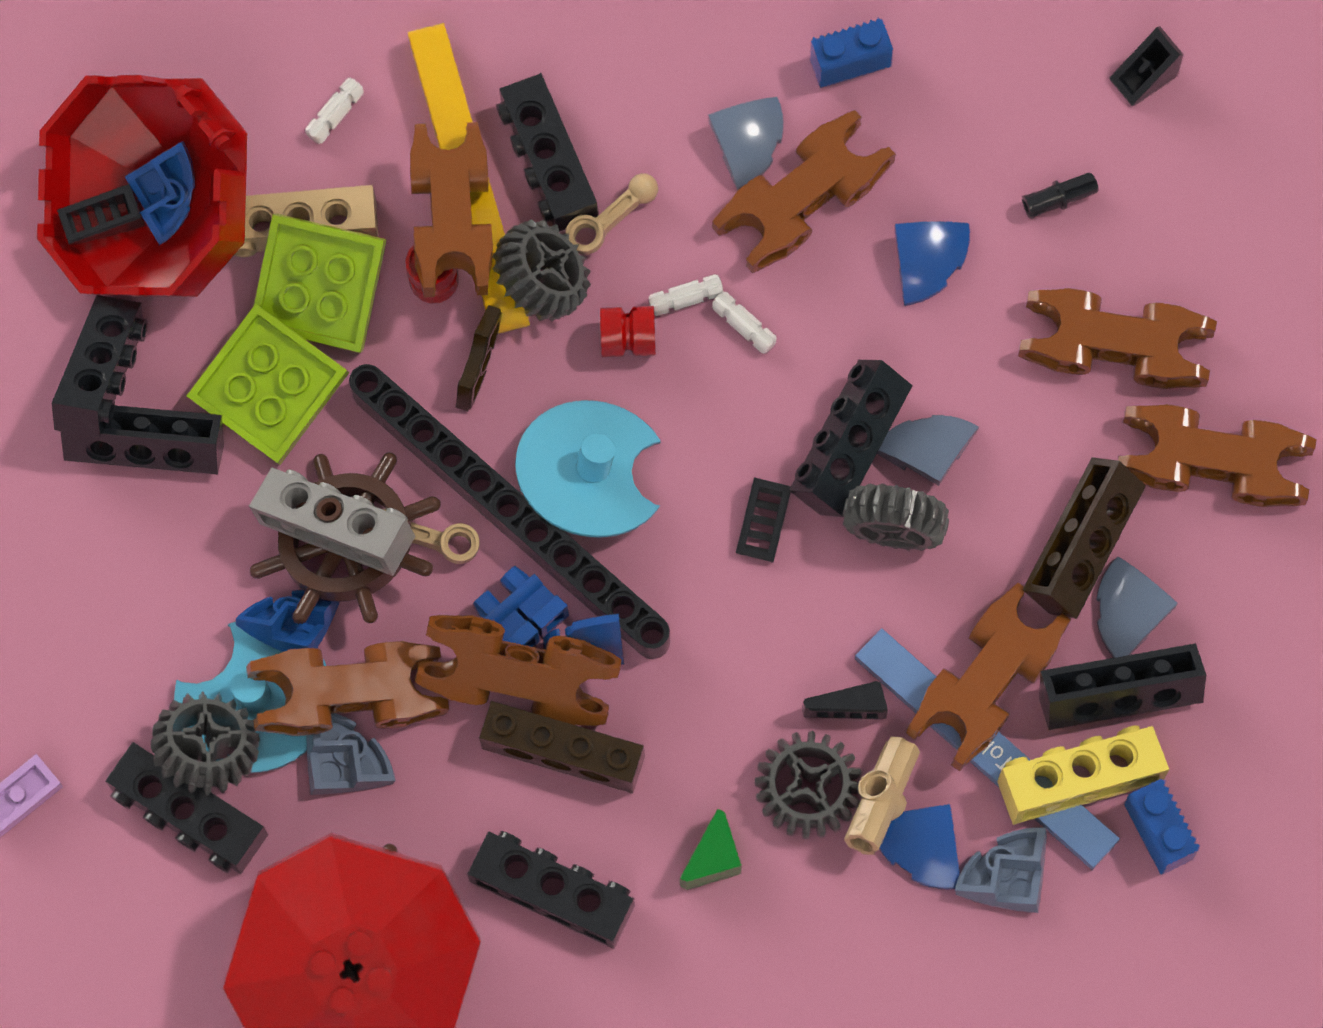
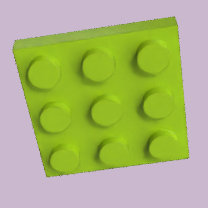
M277 213L272 214L254 305H259L305 340L361 353L364 350L387 239Z
M255 304L187 394V397L208 413L222 415L223 424L281 465L349 372L259 305Z

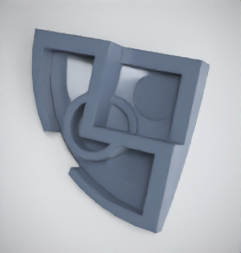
M778 97L758 99L708 115V122L723 152V160L738 191L756 176L763 175L773 163L771 156L777 142L781 143L783 137V113Z
M932 415L930 418L915 421L908 420L895 426L887 433L877 454L904 471L908 467L939 486L956 459L960 458L978 431L979 426L961 418L945 415Z
M1119 556L1105 572L1096 599L1098 602L1100 601V619L1097 621L1098 630L1103 643L1112 657L1131 655L1178 604L1156 583Z
M336 713L331 714L333 726L331 730L320 734L306 735L311 795L355 792L394 784V772L381 745L375 738H371L368 742L360 733L354 731L356 722Z
M1026 828L1012 831L997 837L998 846L991 848L983 857L981 852L977 851L960 873L955 888L956 895L994 907L1038 913L1045 864L1046 828Z

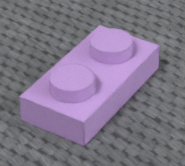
M37 754L0 783V837L63 788V785Z

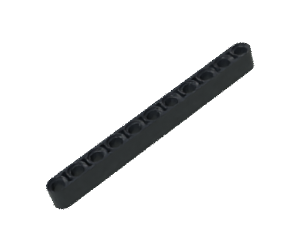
M364 364L359 365L352 371L349 384L354 401L359 407L597 617L612 615L614 609L622 604L632 607L634 612L631 616L619 618L621 638L639 654L649 659L660 658L666 654L670 646V630L664 618L566 532L550 524L537 514L517 489L374 365ZM367 381H373L378 384L371 392L366 393L359 390L361 384ZM398 405L406 408L404 413L398 417H390L386 414L392 406ZM422 430H429L434 433L432 438L425 442H419L414 439L415 435ZM454 454L462 458L461 462L453 467L445 466L442 463L448 455ZM479 479L490 482V486L481 492L472 490L470 486ZM507 504H513L519 508L517 513L510 517L500 515L499 510ZM535 529H542L547 533L546 538L540 542L530 541L527 535ZM563 554H570L576 558L575 563L570 567H560L555 561ZM593 579H598L605 584L604 588L596 593L587 591L584 586ZM649 630H657L663 635L661 641L655 644H648L641 637Z

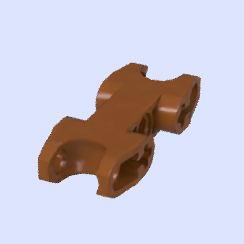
M856 110L822 124L809 134L795 151L803 160V163L774 186L763 175L756 176L735 193L728 204L712 221V229L719 236L727 234L740 226H750L761 233L762 240L746 258V266L752 273L788 257L803 245L813 231L804 220L834 196L845 207L852 206L872 190L877 181L895 162L896 154L889 146L868 156H857L847 149L846 142L861 126L860 119L862 117Z
M467 122L465 141L458 148L450 150L437 148L431 143L426 124H415L413 144L410 151L411 194H430L432 226H413L415 269L420 279L424 298L435 297L437 277L445 270L453 268L464 270L471 275L477 296L488 295V282L493 258L491 224H472L470 192H488L487 150L480 134L478 122Z
M1071 288L1033 290L1028 292L1026 308L1051 318L1056 324L1058 331L1049 338L1021 340L1018 357L1056 372L1076 375L1090 373L1093 359L1135 366L1133 380L1136 383L1161 389L1207 386L1210 370L1202 365L1185 360L1178 351V344L1184 340L1213 338L1216 332V320L1190 311L1182 306L1165 303L1146 304L1143 308L1142 318L1101 312L1102 299L1098 294Z
M1168 404L1126 406L1123 423L1149 434L1154 441L1155 449L1146 455L1118 456L1117 461L1123 463L1145 485L1155 489L1182 492L1189 489L1190 477L1194 476L1233 483L1231 497L1239 503L1259 507L1306 505L1310 489L1283 478L1278 471L1277 461L1283 457L1312 456L1316 448L1317 439L1282 424L1261 420L1244 421L1242 423L1241 436L1199 429L1200 414L1190 408Z
M1018 582L1000 599L990 605L972 630L968 639L982 648L975 660L960 679L945 668L942 669L926 690L919 710L906 731V734L915 740L933 724L944 723L953 727L960 735L961 746L958 748L957 754L951 763V766L958 771H961L974 757L984 751L1005 724L1010 714L995 703L1015 676L1020 674L1034 684L1040 677V671L1045 670L1052 661L1059 641L1071 621L1069 617L1062 613L1045 628L1033 629L1025 626L1017 614V607L1024 596V591L1022 590L1024 586Z
M436 615L429 617L426 636L437 643L451 648L457 657L448 662L427 661L419 663L415 683L452 701L465 704L483 705L489 700L490 691L533 700L532 713L572 725L598 726L606 724L609 705L601 699L583 692L580 684L589 679L610 680L618 678L621 658L584 640L566 636H553L549 638L546 650L503 641L505 629L501 624L490 619L472 615Z
M405 641L377 643L364 648L365 663L324 666L322 650L318 648L290 649L279 654L250 661L246 666L247 678L257 681L274 682L283 690L286 698L285 706L257 714L256 719H253L255 731L289 736L320 734L332 729L331 714L373 711L374 725L376 728L381 729L407 727L417 722L443 716L449 711L448 699L441 696L421 694L414 688L410 679L411 671L418 669L419 663L427 661L438 662V659L442 658L440 647Z

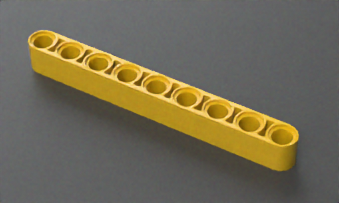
M440 23L409 31L407 33L439 148L445 150L458 148L465 141L467 122L473 121L445 24ZM488 177V192H470L472 224H491L493 255L497 249L496 244L500 242L499 240L505 233ZM492 258L488 295H481L485 311L488 305L501 309L502 317L498 334L530 326L525 309L523 307L515 308V301L511 296L504 297L506 289L503 285L497 284L500 275L493 270L496 261Z

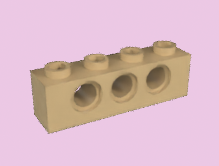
M373 185L246 196L245 243L236 252L235 256L250 257L255 255L256 252L265 251L270 227L260 232L253 229L260 222L271 223L272 214L275 213L298 219L304 218L311 222L378 237L377 207ZM343 215L347 217L346 221L342 224L333 225L329 223L334 216Z

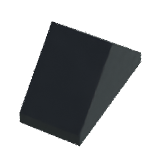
M1156 27L1109 79L1132 106H1135L1178 77L1184 54L1161 27Z

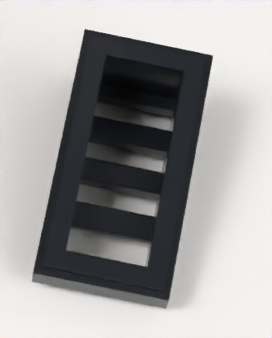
M129 184L57 210L70 246L145 226L136 196ZM125 203L128 214L121 216L118 205ZM110 207L114 219L107 222L103 209ZM95 211L99 225L92 227L88 213ZM80 215L84 227L83 231L77 232L73 216Z
M754 477L736 554L774 563L791 494L789 491L791 486ZM759 492L781 497L780 505L757 499ZM755 507L778 512L776 519L754 514ZM751 522L774 527L773 533L768 534L750 529ZM752 537L770 542L769 550L746 544L747 538Z
M878 681L805 698L802 706L804 717L886 719L888 713L882 686Z

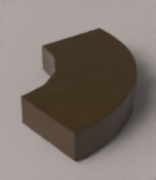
M488 305L474 332L469 358L457 387L456 408L467 412L471 410L487 372L486 368L490 361L492 349L495 347L500 328L501 309Z

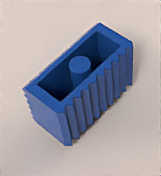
M877 18L876 22L870 20L869 24L863 22L861 26L856 24L854 28L850 26L847 30L842 28L840 32L834 31L833 35L827 33L826 37L822 35L818 39L813 37L811 40L810 61L819 86L822 88L891 67L893 46L883 20Z
M1159 779L1130 793L1125 800L1126 802H1124V806L1162 875L1192 861L1200 845L1196 844V838L1191 836L1192 830L1187 829L1189 823L1183 822L1185 816L1179 815L1181 809L1176 808L1177 802L1172 801L1173 795L1168 793L1169 787L1164 786L1166 781Z

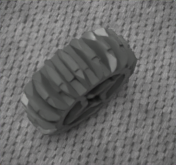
M531 219L520 223L518 226H513L499 240L500 242L496 244L497 249L492 256L496 261L493 270L500 275L497 284L505 287L506 293L504 297L511 296L515 301V308L523 307L527 317L536 315L539 321L550 319L553 322L565 315H570L587 297V289L591 286L587 279L591 271L583 266L587 257L579 255L577 251L579 244L573 245L569 241V233L563 235L559 233L557 224L548 226L545 220L535 222Z
M870 483L849 491L848 499H846L844 505L843 525L847 528L848 532L854 534L858 539L868 540L869 543H876L895 549H906L908 551L911 549L922 551L936 548V546L943 543L949 525V510L942 501H939L935 496L926 495L923 491L911 490L910 487L903 488L897 485L888 486L883 483L874 485Z
M204 691L199 695V699L196 700L188 693L183 698V703L173 699L169 705V710L162 709L158 722L153 725L152 729L153 738L151 739L150 748L152 753H154L153 760L155 766L162 767L163 779L174 776L173 783L176 788L186 783L189 785L188 790L190 794H192L196 787H202L207 796L211 793L212 787H217L222 793L227 790L228 783L237 787L242 780V776L248 777L251 773L252 766L257 761L259 753L257 748L259 747L260 737L258 733H255L253 720H248L247 708L236 710L237 704L235 699L224 703L220 693L214 699H207Z
M814 731L808 732L807 742H801L799 733L795 732L792 734V746H789L783 738L779 739L777 745L781 753L779 754L773 749H768L766 757L771 763L759 762L758 771L766 776L755 778V786L765 789L756 794V800L760 803L770 802L762 809V814L767 817L777 813L773 820V826L779 828L785 821L788 822L787 835L793 836L796 827L803 828V839H809L810 828H816L819 838H823L826 834V824L834 832L839 831L840 823L837 816L849 822L852 819V814L846 807L858 808L860 800L851 794L859 793V782L852 780L861 776V769L857 767L848 768L854 763L855 756L851 753L840 757L845 745L839 742L833 749L830 748L831 736L828 734L823 736L821 743L815 742ZM801 757H816L830 765L825 763L819 767H810ZM788 764L794 782L786 788L785 793L779 796L775 781L781 769ZM838 774L842 784V792L837 801L830 807L826 801L827 796L823 789L827 784L831 783V778ZM801 776L803 777V779L806 778V780L809 783L814 782L816 780L815 791L817 792V795L814 791L812 792L808 787L801 789ZM798 803H807L815 811H819V813H800L792 810L788 805L794 806Z

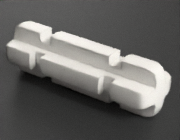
M352 78L346 79L339 87L340 93L335 92L317 114L319 118L313 119L309 123L305 131L311 140L318 144L323 143L330 134L328 132L329 129H334L352 108L350 104L352 102L356 103L363 95V87Z
M714 274L703 278V282L700 283L698 280L670 288L668 289L669 292L665 294L663 291L651 294L649 296V305L654 306V316L669 313L670 308L678 310L704 302L703 298L708 297L709 300L716 298L723 292V286L719 276Z
M727 292L719 294L712 303V309L722 318L726 316V322L747 341L752 340L753 346L761 353L765 354L770 351L777 342L776 335L768 328L763 329L762 323L741 304L736 305V300Z

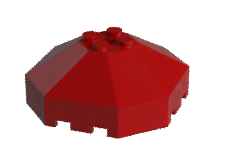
M145 75L85 76L39 130V146L46 147L45 169H38V200L45 201L44 223H37V240L80 294L198 297L245 243L248 133L203 78L164 79ZM184 141L194 167L195 188L192 190L189 205L190 212L183 225L170 239L159 245L145 222V226L128 232L73 246L68 244L57 212L58 209L129 184L125 176ZM136 196L140 211H143L144 208ZM125 203L118 205L121 216L127 215L128 211ZM110 207L104 208L103 211L107 222L113 220ZM95 211L89 212L88 216L92 227L99 225ZM80 215L73 216L77 232L83 231L84 227Z
M331 832L258 872L223 990L244 1028H455L481 939L442 865L402 855V853L376 845H368ZM350 959L353 964L360 962L363 965V969L358 973L360 977L358 981L353 982L350 977L341 978L340 972L344 970L343 962Z

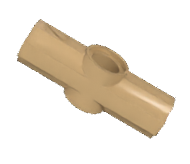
M891 736L889 741L885 742L874 770L864 775L859 782L858 791L862 799L844 840L850 848L859 851L861 854L874 855L880 849L890 822L898 818L906 808L907 802L903 792L920 751L914 743L908 742L903 737Z

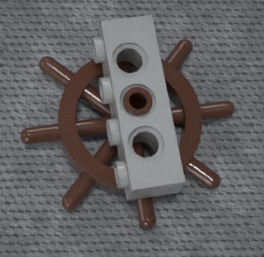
M391 452L385 453L372 476L358 473L333 475L329 460L324 454H317L313 459L319 480L315 483L307 481L303 475L290 469L283 472L271 467L249 507L259 524L278 531L279 555L253 564L250 567V575L255 579H260L283 569L288 571L294 582L305 591L292 615L295 623L304 624L319 599L335 602L357 600L363 620L369 624L374 623L378 619V612L372 594L387 585L401 568L424 577L432 574L433 565L429 561L409 554L411 543L415 538L410 521L439 510L441 502L437 497L431 496L404 507L395 491L385 484L397 463L395 454ZM374 502H378L387 510L385 511L380 508L374 507ZM299 540H302V541L308 543V544H305V545H302V546L298 547V546H299ZM327 553L316 574L302 564L304 561ZM341 560H344L349 577L331 578ZM362 564L368 566L369 568L364 570Z

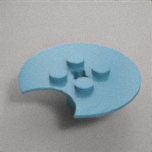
M588 400L564 403L547 410L537 417L522 435L515 460L517 481L529 505L544 520L555 527L585 537L602 538L621 535L647 522L660 507V505L652 503L641 495L633 481L632 467L634 460L642 450L654 444H660L661 441L647 423L632 412L619 406Z
M236 622L228 624L232 631L234 648L232 658L223 672L212 680L198 684L176 680L174 700L183 703V698L187 693L196 700L199 699L202 691L206 694L207 699H214L220 693L224 703L235 699L237 704L236 710L247 708L248 720L256 719L257 714L263 713L266 710L285 706L286 698L283 690L274 682L257 681L247 678L246 666L250 661L279 654L282 651L270 647L247 634L236 625ZM256 731L255 733H258L260 737L259 747L257 748L259 753L257 761L252 766L251 773L278 769L299 758L307 751L306 735L289 736Z

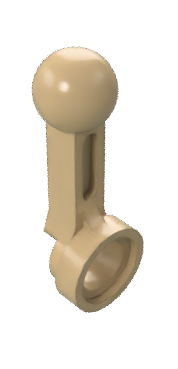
M645 173L638 174L630 180L628 190L599 216L595 218L590 215H580L572 219L566 228V233H569V241L573 245L579 244L576 242V235L581 229L591 228L596 231L595 240L588 245L579 244L577 248L578 253L588 255L599 250L610 230L637 206L653 201L658 194V183L655 178Z
M411 522V529L415 535L412 543L434 549L443 554L452 563H467L478 552L479 536L467 524H453L447 527L444 532ZM462 536L470 542L471 548L465 554H455L449 549L448 542L453 537Z

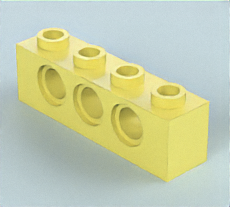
M1137 725L1120 730L1117 736L1103 740L1102 736H1094L1082 741L1079 747L1065 750V747L1059 746L1047 750L1042 754V757L1028 761L1027 757H1019L1007 762L1001 770L997 783L1012 824H1018L1079 805L1138 790L1159 779L1164 780L1169 767L1153 726L1140 729ZM1118 755L1123 757L1128 766H1116L1111 761L1110 756ZM1083 766L1090 772L1091 776L1087 778L1080 777L1075 774L1072 767ZM1035 777H1047L1051 780L1053 787L1043 788L1039 786L1035 781Z

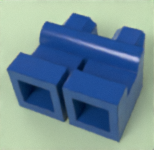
M513 566L500 579L502 586L511 594L502 603L489 590L473 602L474 609L479 617L496 621L504 627L503 641L535 647L540 643L539 635L544 639L549 632L553 631L569 617L568 605L559 596L552 594L535 574L529 577L516 566Z

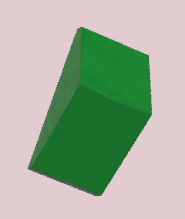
M717 809L680 877V887L686 890L736 876L742 872V865L726 814L720 809Z

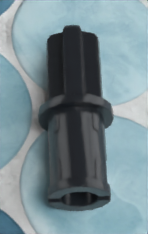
M1086 173L1061 183L1056 180L1052 182V186L1023 195V207L1030 219L1059 207L1064 210L1067 209V204L1096 194L1099 191L1098 183L1094 174Z

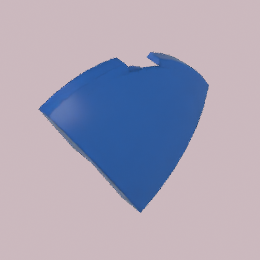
M184 141L125 176L144 208L140 214L159 245L170 239L179 230L190 212L189 205L192 190L195 188V173L191 156Z
M947 221L895 224L894 232L900 265L899 275L904 306L925 301L940 293L947 287L946 280L953 274L956 268L961 270L968 253L970 227L969 223Z
M303 589L294 590L291 592L292 596L279 598L274 604L273 597H268L251 605L240 613L235 620L236 625L247 634L282 652L290 649L318 648L329 629L340 602L319 599L308 620L304 624H297L293 621L292 615L305 591Z
M619 614L572 622V626L565 628L566 637L584 640L621 658V665H624ZM555 629L544 637V650H546L549 638L560 636V629Z
M950 804L904 811L898 818L892 820L880 846V851L891 865H894L896 862L904 870L912 874L911 880L919 884L938 889H955L960 873Z

